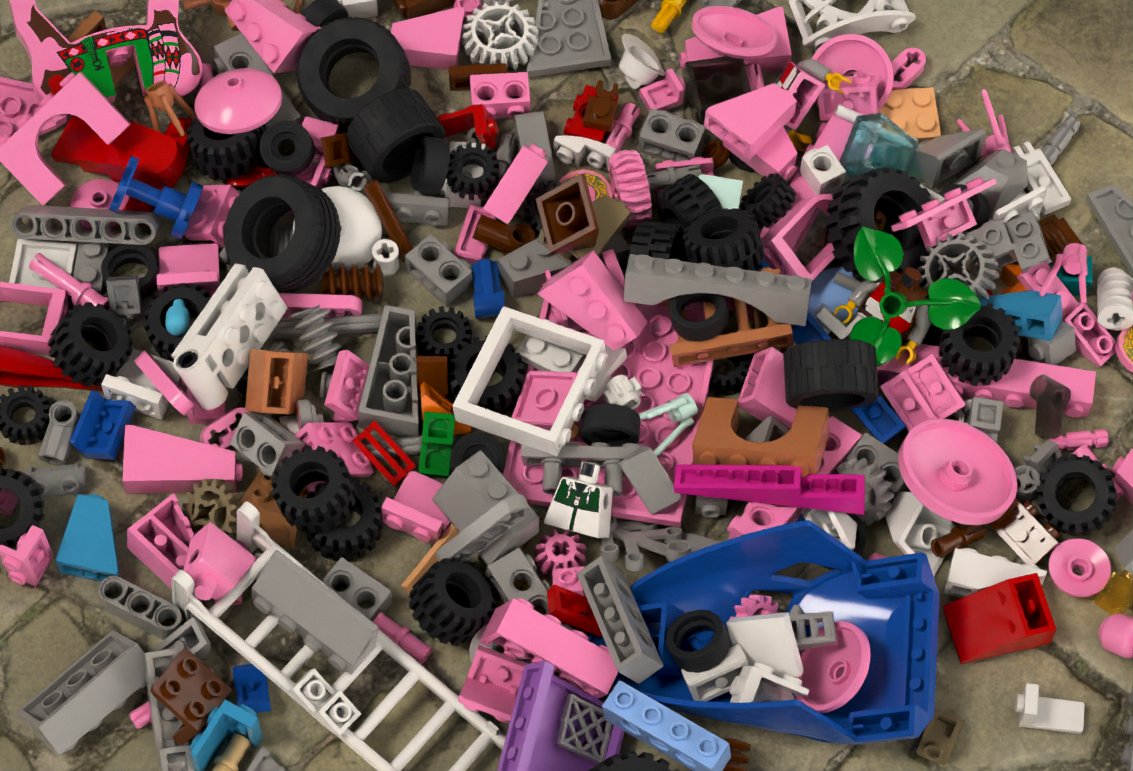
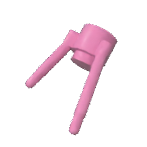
M983 89L981 93L994 135L989 136L985 140L986 145L982 147L980 155L984 157L1001 149L1012 153L1004 116L1002 114L998 116V127L987 90ZM961 119L957 120V124L963 132L971 131Z
M1078 243L1069 244L1064 248L1063 254L1056 255L1055 263L1039 292L1041 297L1046 294L1058 270L1063 266L1067 273L1072 275L1078 274L1081 303H1087L1085 276H1087L1088 272L1086 262L1087 249L1085 245Z

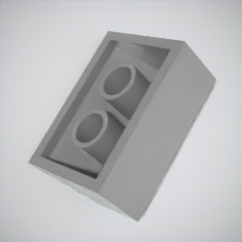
M480 450L455 468L432 500L460 533L500 501L511 495L518 494V492ZM530 506L531 512L526 518L478 553L487 566L516 550L539 533V517Z

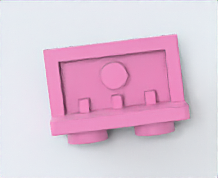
M204 185L184 236L189 241L212 240L218 244L220 249H223L225 247L224 229L227 215L240 193L232 185Z

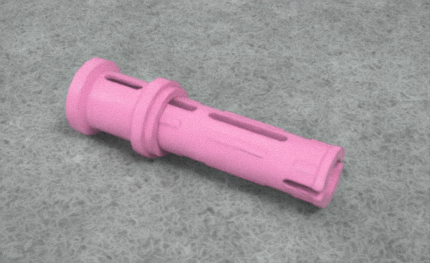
M41 253L34 256L38 263L33 259L31 260L29 269L35 271L57 288L66 290L74 305L81 304L83 306L86 302H92L94 306L99 303L104 305V309L109 310L108 296L103 297L93 290L94 287L89 282L81 283L45 258Z

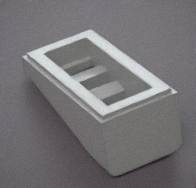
M832 611L789 615L792 628L797 627L798 639H796L798 650L837 643ZM819 622H823L825 636H819ZM810 624L812 637L807 638L805 625Z

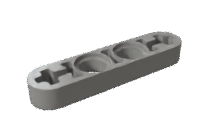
M515 494L500 501L436 551L437 560L440 562L442 559L448 558L451 561L453 558L460 559L461 563L468 562L530 514L531 510L525 495Z

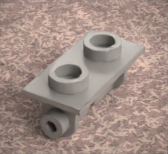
M79 463L58 465L57 470H52L51 466L35 468L31 466L28 467V470H23L25 476L31 477L35 481L34 484L37 488L41 489V497L87 493L85 465H79Z

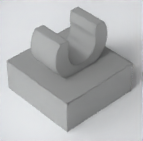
M1047 440L1043 445L1035 444L1033 446L1035 453L1031 457L1025 455L1023 458L1026 465L1036 469L1041 476L1042 473H1046V467L1050 463L1052 465L1057 463V459L1062 457L1058 444Z

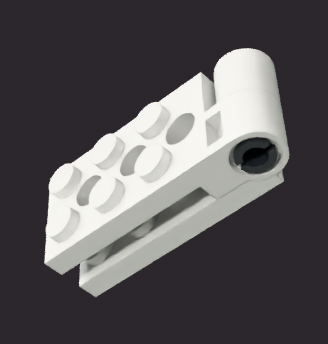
M235 263L171 355L174 359L173 366L204 409H215L224 403L228 396L226 387L234 388L249 366L250 349H260L288 309L261 268L253 267L249 273L244 265Z

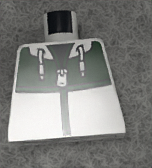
M582 461L579 478H561L544 519V524L595 538H609L613 490L610 486L597 483L600 465Z

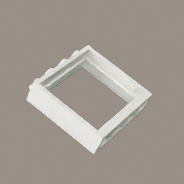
M503 306L452 406L455 420L558 456L562 446L570 441L571 427L574 421L578 422L584 410L583 402L586 396H591L595 389V378L598 371L605 369V361L608 354L605 351L604 340ZM514 330L587 355L550 431L477 406Z

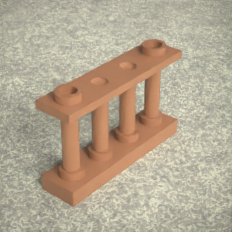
M761 268L757 270L758 272L768 271L773 274H781L780 268ZM671 298L662 301L663 307H669ZM733 298L738 330L735 333H720L712 339L701 342L689 341L680 337L677 333L678 341L670 344L673 365L678 367L757 353L770 347L779 349L794 346L791 324L774 322L767 316L768 325L766 327L750 328L746 302ZM702 301L705 319H708L716 312V306L710 302ZM684 308V310L681 312L682 318L687 320L686 311Z

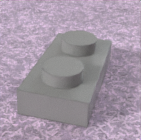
M79 242L73 277L81 283L89 282L93 285V290L102 295L104 281L101 265L103 259L110 251L111 244Z

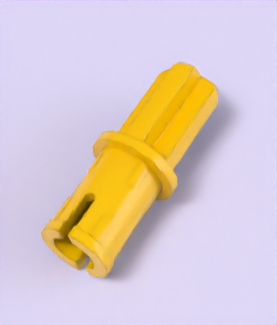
M663 0L660 6L661 10L654 18L651 28L660 34L664 33L672 20L681 15V9L688 0Z

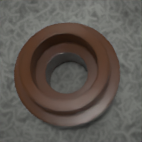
M714 140L706 145L702 157L713 158V169H716L727 162L729 150L723 146L722 141Z

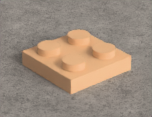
M933 87L891 91L888 100L879 110L878 119L880 123L917 138V144L925 140L929 142L937 136H941ZM881 136L883 146L901 145Z

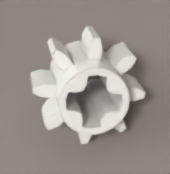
M622 374L615 376L606 384L607 391L604 392V395L606 396L605 401L607 404H617L631 409H635L640 404L641 400L639 397L643 393L636 377L628 380L626 375Z

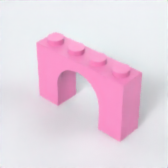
M71 72L60 82L63 88L55 96L50 92L38 103L41 109L35 115L26 114L16 124L20 128L12 136L6 133L0 139V162L43 206L67 185L45 162L39 151V134L49 119L59 114L75 115L83 119L107 145L111 144L131 125L82 72H79L77 75Z

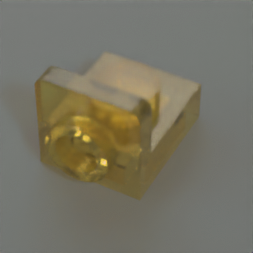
M1123 570L1121 574L1114 571L1093 603L1111 615L1116 613L1124 614L1133 601V575L1126 570Z

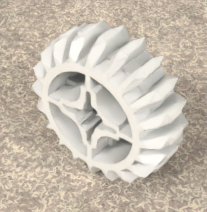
M495 0L493 6H488L484 2L482 10L474 8L473 15H467L466 24H463L461 42L466 56H470L472 64L506 63L507 68L511 67L514 71L517 70L518 63L525 66L527 58L530 55H534V48L531 43H538V29L535 26L534 17H529L527 9L520 11L518 3L510 7L508 1L504 5H499ZM512 28H515L517 31H519V33L522 35V38L517 36L516 32L513 31ZM478 36L482 37L484 41L488 43V45H484L478 39Z

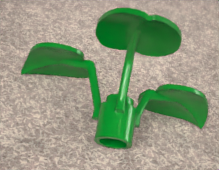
M861 227L854 243V263L859 274L868 281H876L884 275V292L886 295L881 298L879 307L885 321L883 323L879 318L873 316L860 319L853 326L850 339L861 340L875 346L877 367L889 362L900 350L901 334L897 329L888 326L891 318L902 315L907 310V307L930 305L928 308L930 321L943 330L959 328L981 309V302L974 291L966 284L951 278H943L933 282L928 289L930 299L908 301L901 292H892L889 272L897 270L902 264L904 255L902 245L898 239L887 232L869 227Z

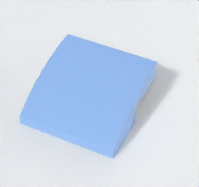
M842 267L831 268L821 271L812 281L808 312L816 321L819 318L814 311L822 303L834 313L838 306L846 305L849 302L848 297L854 291L833 283L837 272L852 277V272H846ZM841 308L836 316L844 322L848 318L849 312L847 309ZM855 308V309L853 310V314H854L859 308Z

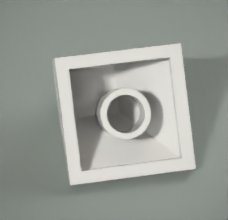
M898 492L892 503V508L885 515L893 542L905 555L925 553L934 577L944 557H936L933 554L931 541L950 533V530L956 526L950 520L935 514L925 507L911 492Z

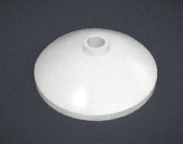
M341 186L323 188L321 190L330 197L337 209L342 227L337 253L332 261L334 271H338L340 263H344L346 272L350 271L353 263L360 270L364 264H368L372 260V248L377 241L381 240V220L370 200L362 193ZM295 218L293 221V234L295 229Z

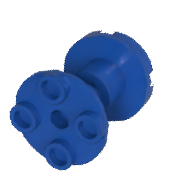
M131 156L109 210L117 213L124 196L133 197L154 206L153 213L174 221L170 236L181 240L189 224L190 217L195 210L203 186L192 181L186 194L165 185L162 190L132 178L140 159Z

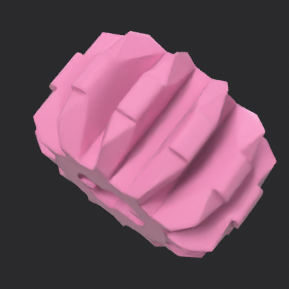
M553 528L551 530V537L542 534L540 537L541 544L535 545V553L537 554L535 564L536 566H542L541 573L543 576L552 573V580L555 569L580 567L586 564L587 557L584 555L586 545L579 543L580 536L578 534L569 537V530L564 529L563 534H558V531Z

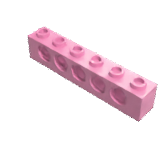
M833 416L829 418L830 432L818 474H833L836 472V468L844 463L847 455L862 437L860 433ZM748 502L744 509L745 513L741 517L736 515L727 528V531L730 532L728 540L767 528L794 523L802 515L801 511L805 508Z

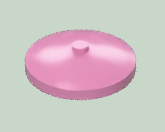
M951 419L927 420L911 429L900 446L898 464L906 486L925 507L947 520L966 525L991 523L999 519L1015 499L1017 477L1010 459L993 439L973 426Z

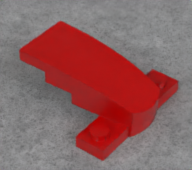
M72 115L50 155L55 162L79 165L84 172L108 174L114 182H120L130 157L134 156L140 160L132 177L133 179L160 190L163 189L164 185L172 188L178 182L186 167L187 154L190 151L187 129L191 127L192 119L178 118L186 133L184 137L180 136L172 121L165 134L129 121L131 125L111 144L107 145L83 119ZM130 197L123 210L153 212L155 207Z

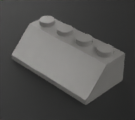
M275 550L252 587L253 604L265 614L270 612L277 617L280 626L289 633L295 631L302 636L304 644L312 651L318 652L320 650L328 656V661L334 668L341 672L346 670L352 675L375 648L378 626L279 550Z
M112 630L15 713L49 749L58 755L68 752L77 745L78 740L83 735L99 727L103 718L111 711L121 708L132 693L147 685L145 653L136 642Z

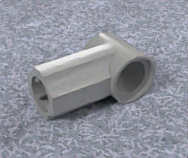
M60 400L55 402L49 409L50 421L38 455L40 460L55 466L66 464L71 448L70 440L80 418L75 406L71 402ZM71 415L68 421L59 422L63 416Z

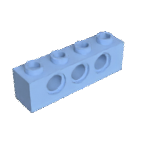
M620 680L602 705L606 721L692 771H722L731 758L728 742Z

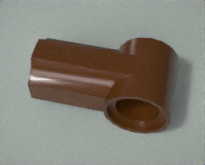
M481 214L472 238L501 249L505 256L535 240V233L526 224L516 223L510 226Z

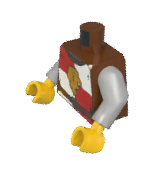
M907 267L902 275L897 271L890 273L892 292H901L908 301L927 299V291L917 285L921 278L919 271ZM884 275L876 281H863L848 297L849 302L835 309L834 316L841 308L847 309L849 316L843 322L847 323L853 317V310L859 308L856 313H859L863 318L873 316L879 318L884 323V315L879 307L881 298L886 295L884 292ZM928 305L907 307V310L902 315L891 318L888 326L900 332L902 344L908 341L907 345L901 346L896 354V359L899 360L903 351L909 350L910 357L906 364H911L916 360L914 349L916 346H920L931 325L928 317Z

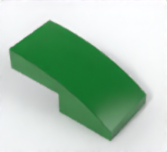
M425 411L419 463L420 474L449 477L455 423L454 414Z

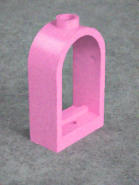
M820 194L797 202L761 238L764 258L773 269L780 268L781 275H799L803 278H810L813 281L835 258L832 253L834 251L832 243H827L818 255L804 267L782 238L812 206L820 208L828 217L830 213L827 212L829 202L834 200L832 198L833 195Z
M0 282V301L48 306L42 336L0 331V345L33 354L49 355V350L51 349L48 346V341L51 338L50 334L69 310L70 302L67 291L64 289Z

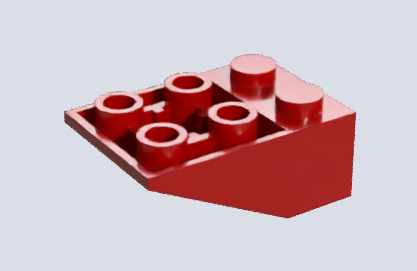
M1037 573L1007 579L942 606L960 664L1051 644L1057 630Z

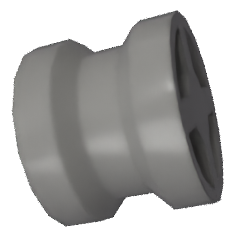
M1021 465L1014 469L1017 477V493L1015 498L1024 503L1026 500L1031 501L1034 499L1037 493V485H1040V475L1033 467Z

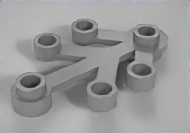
M612 516L609 538H597L602 543L600 556L610 562L619 559V546L614 544L613 537L624 542L626 550L625 568L629 571H639L644 568V555L639 552L638 546L666 556L669 562L691 553V544L688 541L682 540V529L679 527L658 529V525L641 521L617 522V518ZM664 539V543L655 540Z

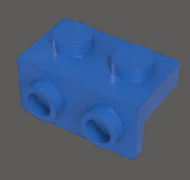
M91 391L76 428L73 431L70 440L71 445L85 458L115 460L125 436V425L130 424L136 406L131 401L106 400L98 391Z

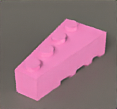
M513 598L495 609L479 640L480 643L489 647L491 642H494L504 647L505 651L503 654L513 659H516V657L532 660L531 664L547 661L555 666L553 674L555 672L559 673L560 679L597 699L608 694L618 674L608 647L603 645L598 647L588 641L589 637L578 630L570 631L561 626L562 622L558 618L549 614L542 615L533 610L534 606L524 599Z

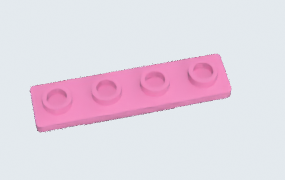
M978 177L965 183L967 189L963 191L959 187L943 194L945 200L941 202L937 198L922 204L923 210L918 213L916 210H911L900 215V222L891 226L893 232L916 224L927 248V246L933 247L937 245L936 238L943 242L946 240L947 233L955 236L959 232L977 225L967 198L997 184L995 178L984 181L982 177Z

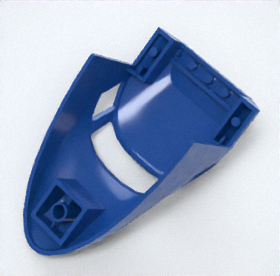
M804 520L748 533L702 548L663 565L630 586L664 666L640 684L618 672L613 682L615 686L620 680L667 708L681 713L748 725L773 732L799 735L830 744H868L918 738L934 717L940 595L927 555L923 552L866 561L812 521ZM799 562L836 568L811 581L774 574ZM755 590L789 593L793 595V598L785 612L790 613L793 605L801 606L805 614L832 611L834 622L846 621L859 627L867 636L870 644V665L866 679L856 695L840 708L827 713H819L797 699L730 703L732 697L730 691L708 701H694L682 675V669L677 666L666 646V634L669 627L678 617L694 610H709L717 614L728 632L726 622L730 617H736L737 613L734 606L742 605L741 598H749V595ZM823 622L818 623V629L824 626ZM809 624L805 625L807 638L811 636V628ZM588 632L589 642L598 647L599 645L607 647L603 635L599 637ZM697 633L690 636L684 642L681 649L682 651L692 652L688 640L694 637Z

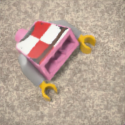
M814 59L803 60L798 65L790 61L775 82L781 89L791 92L797 100L794 116L783 127L796 151L805 152V150L802 148L801 143L811 144L812 139L809 135L796 133L795 130L825 87V83L828 82V87L840 94H845L839 88L843 80L851 84L849 78L839 73L832 74L833 71Z

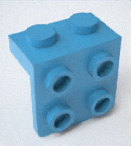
M227 700L223 701L220 708L216 706L208 717L207 724L209 725L203 734L199 733L196 735L190 746L195 770H207L229 734L232 736L233 734L244 736L251 742V746L257 749L263 740L259 719L256 717L257 713L246 705L241 704L238 707Z

